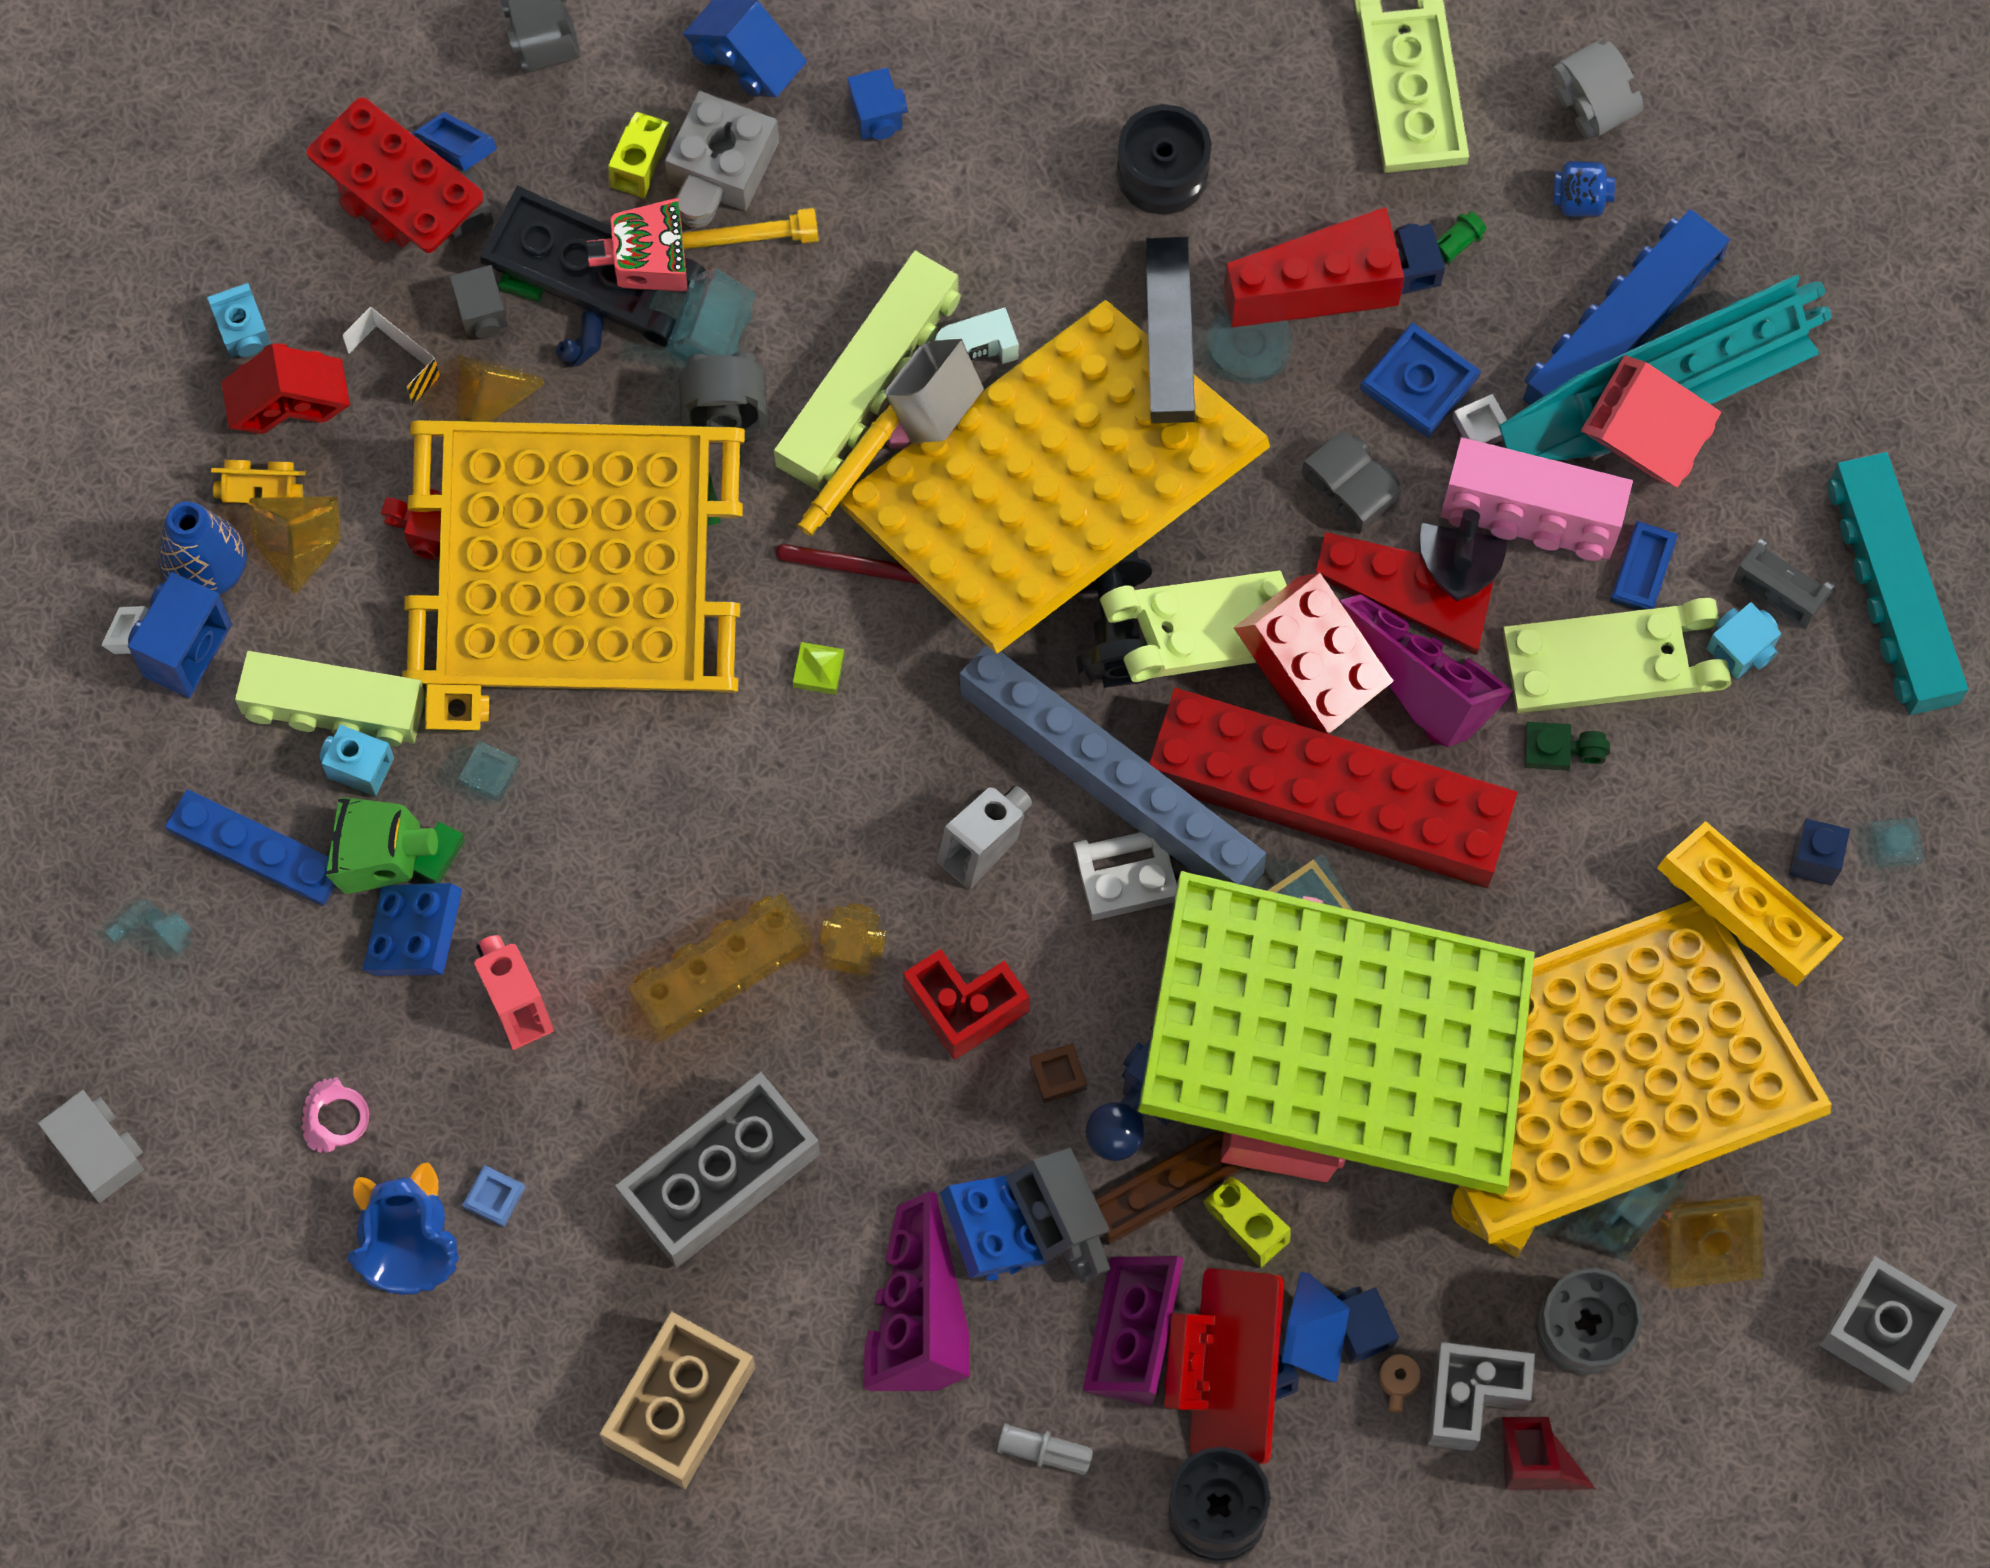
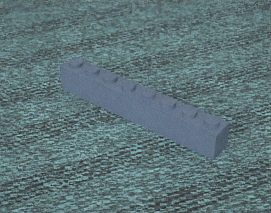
M985 645L960 672V694L1139 832L1144 833L1149 838H1153L1160 848L1194 874L1252 887L1262 876L1266 860V852L1005 654L1002 652L996 654Z

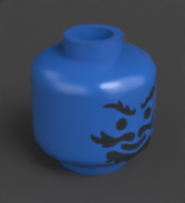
M1568 161L1563 165L1562 171H1555L1554 206H1560L1561 212L1565 216L1599 217L1604 212L1605 203H1614L1615 177H1607L1606 168L1603 163Z

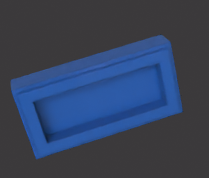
M446 112L441 113L412 134L446 162L462 171H466L497 150L493 137Z
M1636 520L1610 601L1635 610L1654 609L1678 534Z

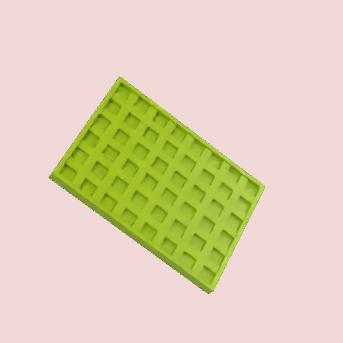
M1181 871L1177 882L1138 1112L1504 1195L1509 1186L1535 952Z

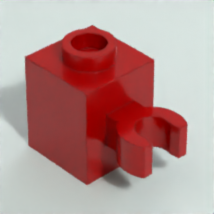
M430 489V495H442V491ZM386 497L381 511V515L386 516L384 524L405 528L404 535L412 552L421 558L436 560L440 556L441 511L407 510L408 504L406 502Z

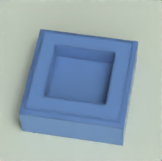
M484 1165L462 1206L464 1209L505 1227L526 1186Z

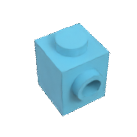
M1750 602L1740 612L1735 608L1731 609L1716 624L1718 630L1712 635L1706 648L1716 659H1723L1728 662L1729 672L1737 680L1752 666L1760 670L1777 655L1778 651L1775 649V646L1782 633L1778 630L1777 622L1768 612L1759 610Z
M341 724L334 737H327L320 752V761H322L321 764L328 779L375 797L394 760V755L388 742Z

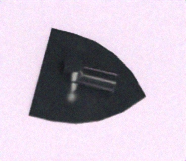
M1471 509L1463 512L1459 530L1425 523L1421 524L1420 556L1427 572L1437 585L1456 601L1474 595L1492 583L1502 569L1507 549L1506 539L1476 533L1480 514Z

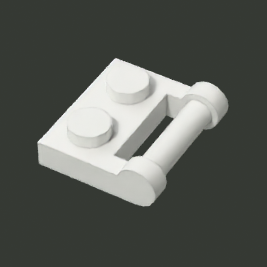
M1139 832L1089 844L1087 840L1073 842V849L1092 921L1174 903L1177 883L1168 853L1160 848L1153 838H1149L1144 833ZM1144 849H1152L1154 858L1094 871L1092 861Z

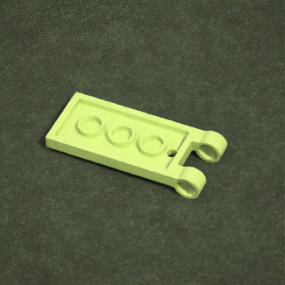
M1355 0L1357 17L1360 20L1384 173L1468 164L1469 152L1443 0H1417L1419 9L1383 13L1380 0ZM1406 28L1410 33L1400 34L1398 30Z
M1281 570L1140 590H1134L1132 586H1122L1104 594L1100 602L1107 620L1111 623L1132 618L1138 619L1148 645L1131 651L1123 660L1133 682H1140L1162 676L1256 663L1233 628L1287 585Z
M1699 598L1679 606L1503 627L1502 633L1512 690L1514 691L1516 713L1710 692L1728 688L1732 684L1728 662L1723 659H1712L1689 667L1682 633L1716 627L1719 621L1716 600L1712 598ZM1665 645L1670 646L1673 649V653L1664 654L1661 647Z

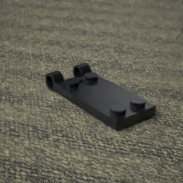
M517 185L480 255V263L486 266L492 265V268L635 330L641 333L648 341L665 348L671 347L680 329V324L668 314L648 308L657 290L643 289L642 291H636L631 288L619 287L615 264L589 266L587 241L612 239L611 226ZM685 258L688 287L686 292L697 294L707 276V271L696 261Z

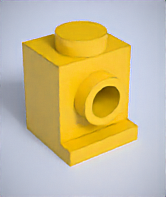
M426 685L425 730L479 731L480 722L489 721V695H481V685ZM453 700H460L465 705V712L460 717H454L449 713L448 706Z

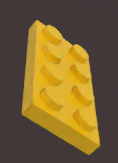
M1706 821L1673 849L1657 867L1675 887L1682 889L1702 906L1709 916L1722 923L1738 937L1744 946L1756 952L1773 967L1778 975L1786 978L1795 987L1843 940L1841 935Z

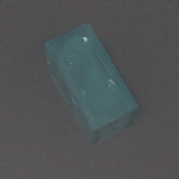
M717 268L693 275L666 351L685 363L687 358L694 354H706L711 357L731 356L739 352L737 345L743 329L751 320L753 313L751 307L756 293Z

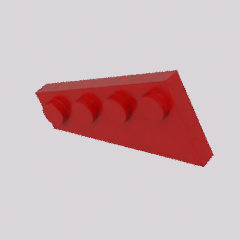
M1325 532L1316 573H1321L1327 583L1354 596L1362 594L1400 618H1406L1427 628L1428 632L1442 639L1445 637L1462 645L1463 649L1477 655L1494 580L1478 593L1456 601L1433 580L1425 568L1420 553Z

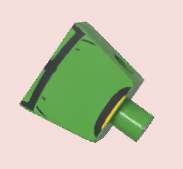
M346 797L339 798L326 876L344 894L408 882L413 877L416 856L436 854L438 849L437 833L434 828L420 829L419 821L403 805Z

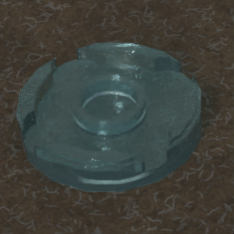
M1226 308L1215 317L1209 328L1207 351L1210 359L1212 358L1213 363L1217 366V370L1224 377L1239 384L1257 385L1266 382L1267 379L1272 378L1274 375L1277 376L1285 369L1292 355L1293 334L1287 320L1231 328Z

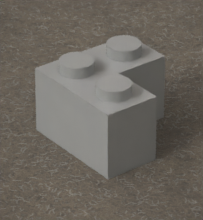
M1441 1342L1435 1353L1427 1446L1474 1451L1480 1442L1483 1406L1525 1411L1532 1396L1535 1354Z

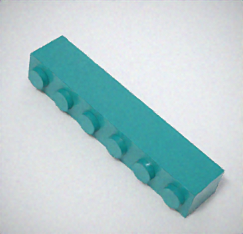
M1888 452L1837 463L1830 480L1827 482L1828 496L1832 505H1839L1843 517L1840 521L1842 538L1845 544H1852L1856 555L1853 561L1854 573L1858 583H1865L1870 597L1867 599L1868 615L1873 624H1879L1883 636L1880 639L1881 654L1887 664L1892 663L1897 677L1894 678L1893 687L1898 702L1906 704L1909 716L1960 704L1969 688Z

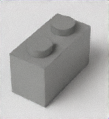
M82 1090L38 1124L88 1190L101 1203L144 1170L136 1159L143 1151L127 1131L119 1136L109 1123L115 1120L116 1116L103 1099L99 1096L92 1102L85 1091Z

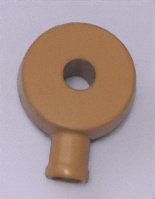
M1404 1354L1391 1355L1384 1359L1379 1366L1377 1374L1379 1385L1384 1392L1390 1395L1388 1411L1402 1413L1404 1397L1415 1393L1421 1384L1422 1374L1420 1367L1410 1356ZM1395 1372H1402L1405 1378L1403 1380L1397 1379Z

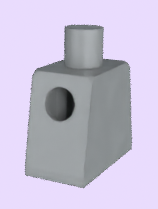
M1018 786L1011 787L1004 795L997 789L989 787L945 826L936 863L970 891L1017 841L1025 816L1023 813L1032 805L1029 795Z

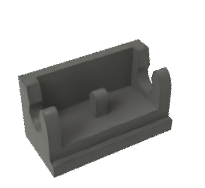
M1761 537L1739 565L1732 581L1806 629L1832 594L1835 585L1829 581L1824 586L1766 549L1768 541Z

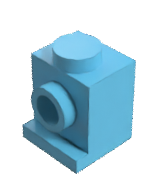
M248 283L207 297L230 358L237 355L240 357L253 356L259 353L263 346L271 344Z

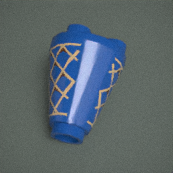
M185 501L174 505L166 516L159 549L158 563L165 581L170 573L174 572L219 593V595L227 592L239 581L246 568L248 557L241 534L228 521L197 503Z

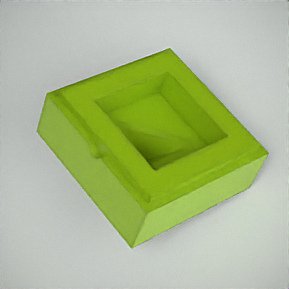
M801 642L793 679V688L837 695L845 656L844 649Z

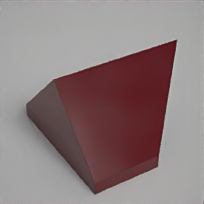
M1502 1417L1505 1490H1596L1552 1432L1549 1417Z

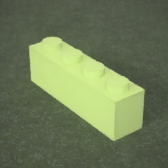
M247 651L235 701L241 714H244L246 719L254 723L271 724L272 719L289 722L288 725L304 732H312L315 730V727L332 729L334 735L341 724L388 742L392 747H399L402 745V742L415 743L425 701V690L422 681L417 679Z

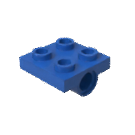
M452 883L403 884L381 887L363 971L376 976L443 975L462 889Z
M1009 1175L949 1185L940 1192L970 1278L984 1276L986 1281H994L999 1279L997 1274L1009 1271L1011 1275L1023 1268L1041 1265L1049 1261L1044 1260L1006 1180V1177Z

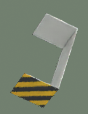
M369 307L343 334L348 354L375 327H378L426 366L407 386L413 405L440 377L436 360L372 307Z

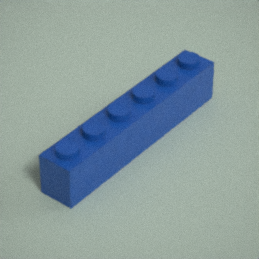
M1689 209L1680 220L1673 217L1659 234L1661 240L1653 249L1646 246L1638 254L1632 264L1634 269L1626 278L1621 274L1611 283L1605 293L1607 298L1600 306L1593 303L1584 312L1578 322L1581 326L1573 335L1566 332L1557 341L1551 351L1553 356L1545 365L1542 362H1538L1530 370L1524 379L1527 387L1523 400L1531 405L1573 377L1642 346L1725 255L1730 239L1692 209Z

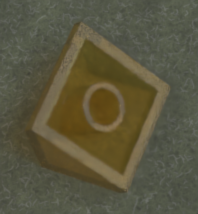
M1761 1195L1668 1205L1660 1217L1659 1223L1671 1289L1762 1278L1763 1199Z

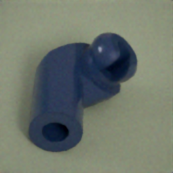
M591 310L583 312L581 335L574 341L568 338L565 339V342L561 341L556 348L558 359L563 361L568 367H578L596 354L602 344L603 316Z

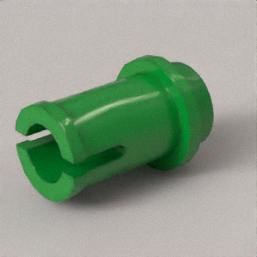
M1471 211L1466 215L1460 214L1457 217V223L1437 240L1442 259H1444L1446 264L1452 263L1453 259L1474 241L1479 243L1483 240V233L1487 231V228L1477 214Z

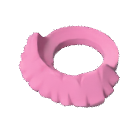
M338 1077L333 1078V1080L329 1078L328 1080L319 1081L309 1091V1096L305 1099L306 1106L303 1107L302 1130L305 1131L303 1137L308 1142L307 1145L313 1151L317 1150L320 1153L322 1151L331 1152L336 1146L350 1145L362 1137L368 1126L369 1109L366 1101L358 1092L344 1087ZM337 1100H345L354 1104L360 1114V1122L357 1128L347 1135H336L328 1131L318 1122V1112L323 1105H328Z

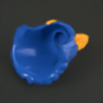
M430 1163L419 1165L410 1178L402 1177L379 1184L364 1177H359L355 1180L353 1196L361 1210L356 1232L360 1248L349 1252L347 1260L355 1271L362 1274L361 1279L367 1282L369 1286L378 1290L383 1289L385 1292L392 1294H419L421 1290L431 1291L437 1285L443 1284L457 1268L456 1263L459 1261V1255L457 1253L456 1238L451 1233L444 1231L445 1213L438 1197V1178Z

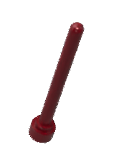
M780 544L775 551L776 557L785 562L921 584L900 563L789 544Z

